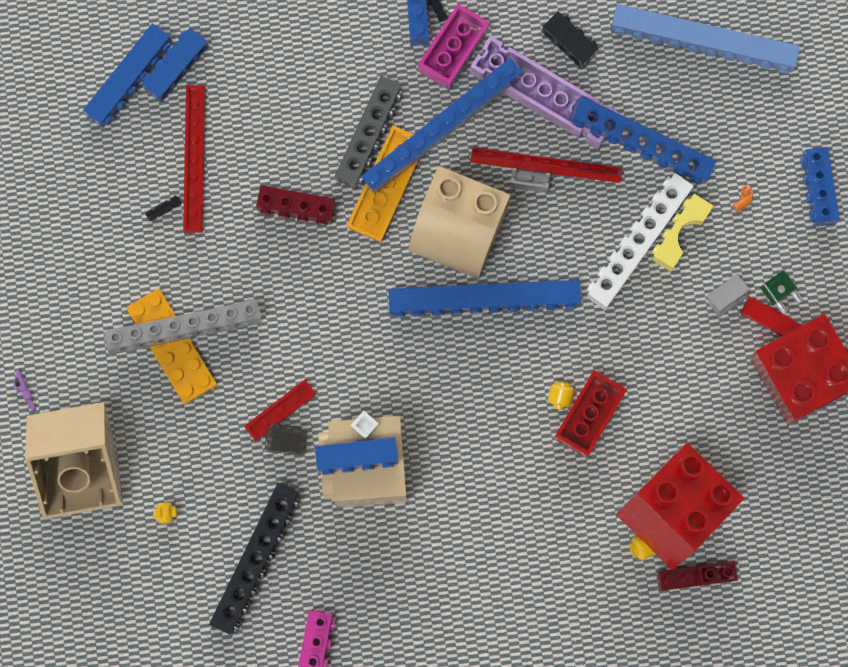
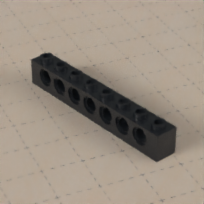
M279 482L277 483L209 623L210 626L229 635H232L233 632L237 633L241 625L239 619L249 609L250 596H255L258 590L256 584L259 578L263 579L267 571L264 567L267 561L271 562L276 551L273 549L276 543L280 544L284 536L282 532L284 526H288L293 517L290 515L293 507L297 508L301 501L298 491ZM285 501L288 507L285 511L277 510L279 502ZM271 519L279 521V526L276 529L269 528L268 524ZM264 536L270 538V544L267 547L260 545V540ZM255 554H260L262 557V561L258 565H254L251 561L252 556ZM246 572L253 574V579L249 583L243 581V575ZM237 590H243L245 594L244 598L240 601L234 598V593ZM233 607L236 615L229 619L225 613L228 608Z

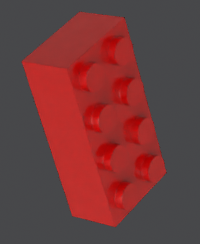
M593 370L553 439L587 458L627 389Z

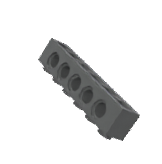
M380 76L337 169L335 181L354 189L357 188L358 184L362 185L363 180L361 176L365 168L370 167L373 160L371 155L373 151L378 150L381 142L379 138L381 134H385L388 128L386 122L388 118L393 117L396 110L394 105L396 101H400L403 95L400 83ZM386 96L390 98V101L383 103L380 99ZM380 113L383 117L376 120L373 118V115ZM367 130H373L375 134L373 136H367L365 132ZM361 146H364L368 149L365 153H359L357 151V149ZM357 163L360 167L357 170H352L350 165Z

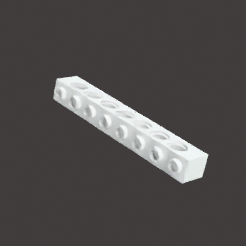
M676 173L672 178L670 176L667 177L662 184L665 188L661 193L659 191L656 192L652 198L654 202L652 206H646L641 213V216H643L641 221H636L631 227L630 231L632 233L629 238L625 236L619 244L621 249L618 253L614 251L608 259L611 263L607 268L605 266L602 267L598 273L600 277L596 283L592 281L586 291L589 292L587 298L602 309H607L692 190L693 185ZM673 192L676 198L669 199L666 193ZM662 207L665 213L658 214L655 208ZM645 222L653 223L654 228L647 229ZM641 237L643 244H636L634 238ZM630 252L633 258L625 259L623 253ZM619 267L622 273L616 275L613 273L612 268ZM608 282L611 285V289H603L601 283Z

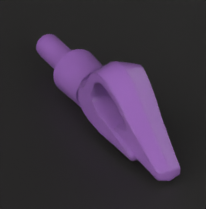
M17 368L13 383L14 389L22 392L24 400L28 402L31 411H35L36 408L32 401L33 396L28 390L19 368ZM17 379L20 380V387H17Z

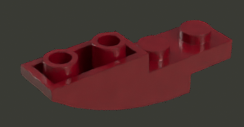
M735 561L656 572L659 591L738 581Z

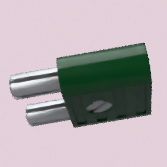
M784 270L760 286V289L772 305H776L782 314L787 313L788 309L781 300L789 294L793 296L798 304L803 301V298L796 290L797 286Z

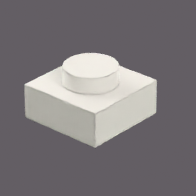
M363 411L350 426L366 440L379 423Z

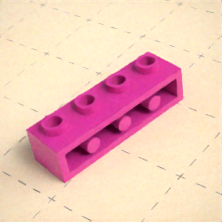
M308 611L298 667H327L328 659L325 658L326 650L330 651L332 639H329V633L334 631L336 620L332 619V614Z

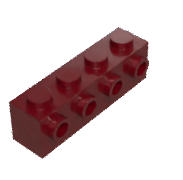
M260 185L256 209L265 216L276 214L282 219L292 217L297 218L299 222L308 223V221L316 222V225L327 226V224H332L336 202L334 198Z

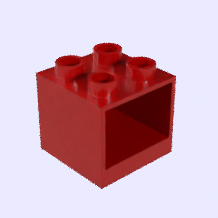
M825 313L759 348L750 358L787 426L848 394V352Z
M687 442L615 515L673 570L693 554L745 498Z

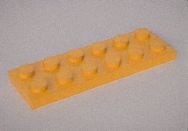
M392 126L375 165L414 134ZM418 161L375 195L365 184L346 228L381 243Z
M159 288L126 307L136 325L175 317L174 312ZM190 339L150 347L184 405L218 386Z

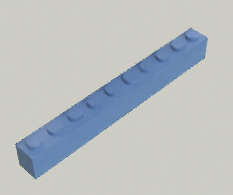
M620 4L616 6L610 30L617 35H631L634 39L638 40L644 38L655 44L665 43L673 48H687L690 52L700 51L712 57L716 55L722 56L729 61L739 60L746 65L757 64L764 69H778L781 73L793 72L800 49L798 45Z

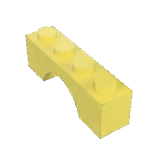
M696 194L692 198L687 197L682 205L685 209L681 214L677 213L672 220L674 226L672 229L667 228L662 238L665 240L661 245L657 243L652 251L654 254L652 260L670 272L683 254L678 243L679 231L688 225H702L713 208L712 204Z

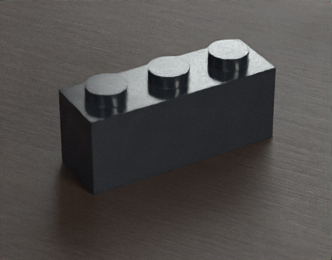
M557 11L542 26L541 32L581 70L597 55L599 48H597L596 42L588 39L580 27H575L566 14H561Z

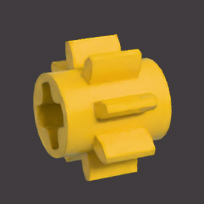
M172 503L157 504V509H153V519H158V524L173 523V517H177V508L172 507Z

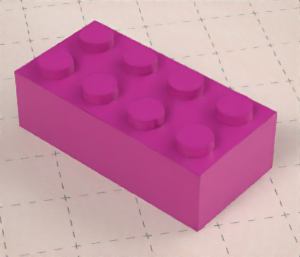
M457 4L420 60L418 72L450 91L487 34L490 22Z

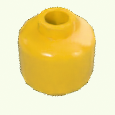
M556 381L555 384L550 386L548 402L553 404L554 409L564 410L565 407L572 405L575 390L571 387V383Z
M637 535L631 539L629 549L634 558L645 560L656 555Z

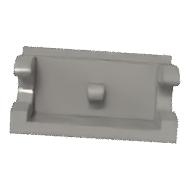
M513 168L510 188L547 193L550 173Z
M736 274L706 295L707 303L719 318L748 298L750 289Z

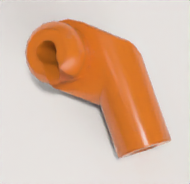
M742 186L740 200L733 204V208L737 213L752 203L753 190L751 186Z

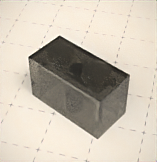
M271 424V427L266 429L264 452L304 455L306 453L307 430H302V426H291L288 429L283 428V425Z

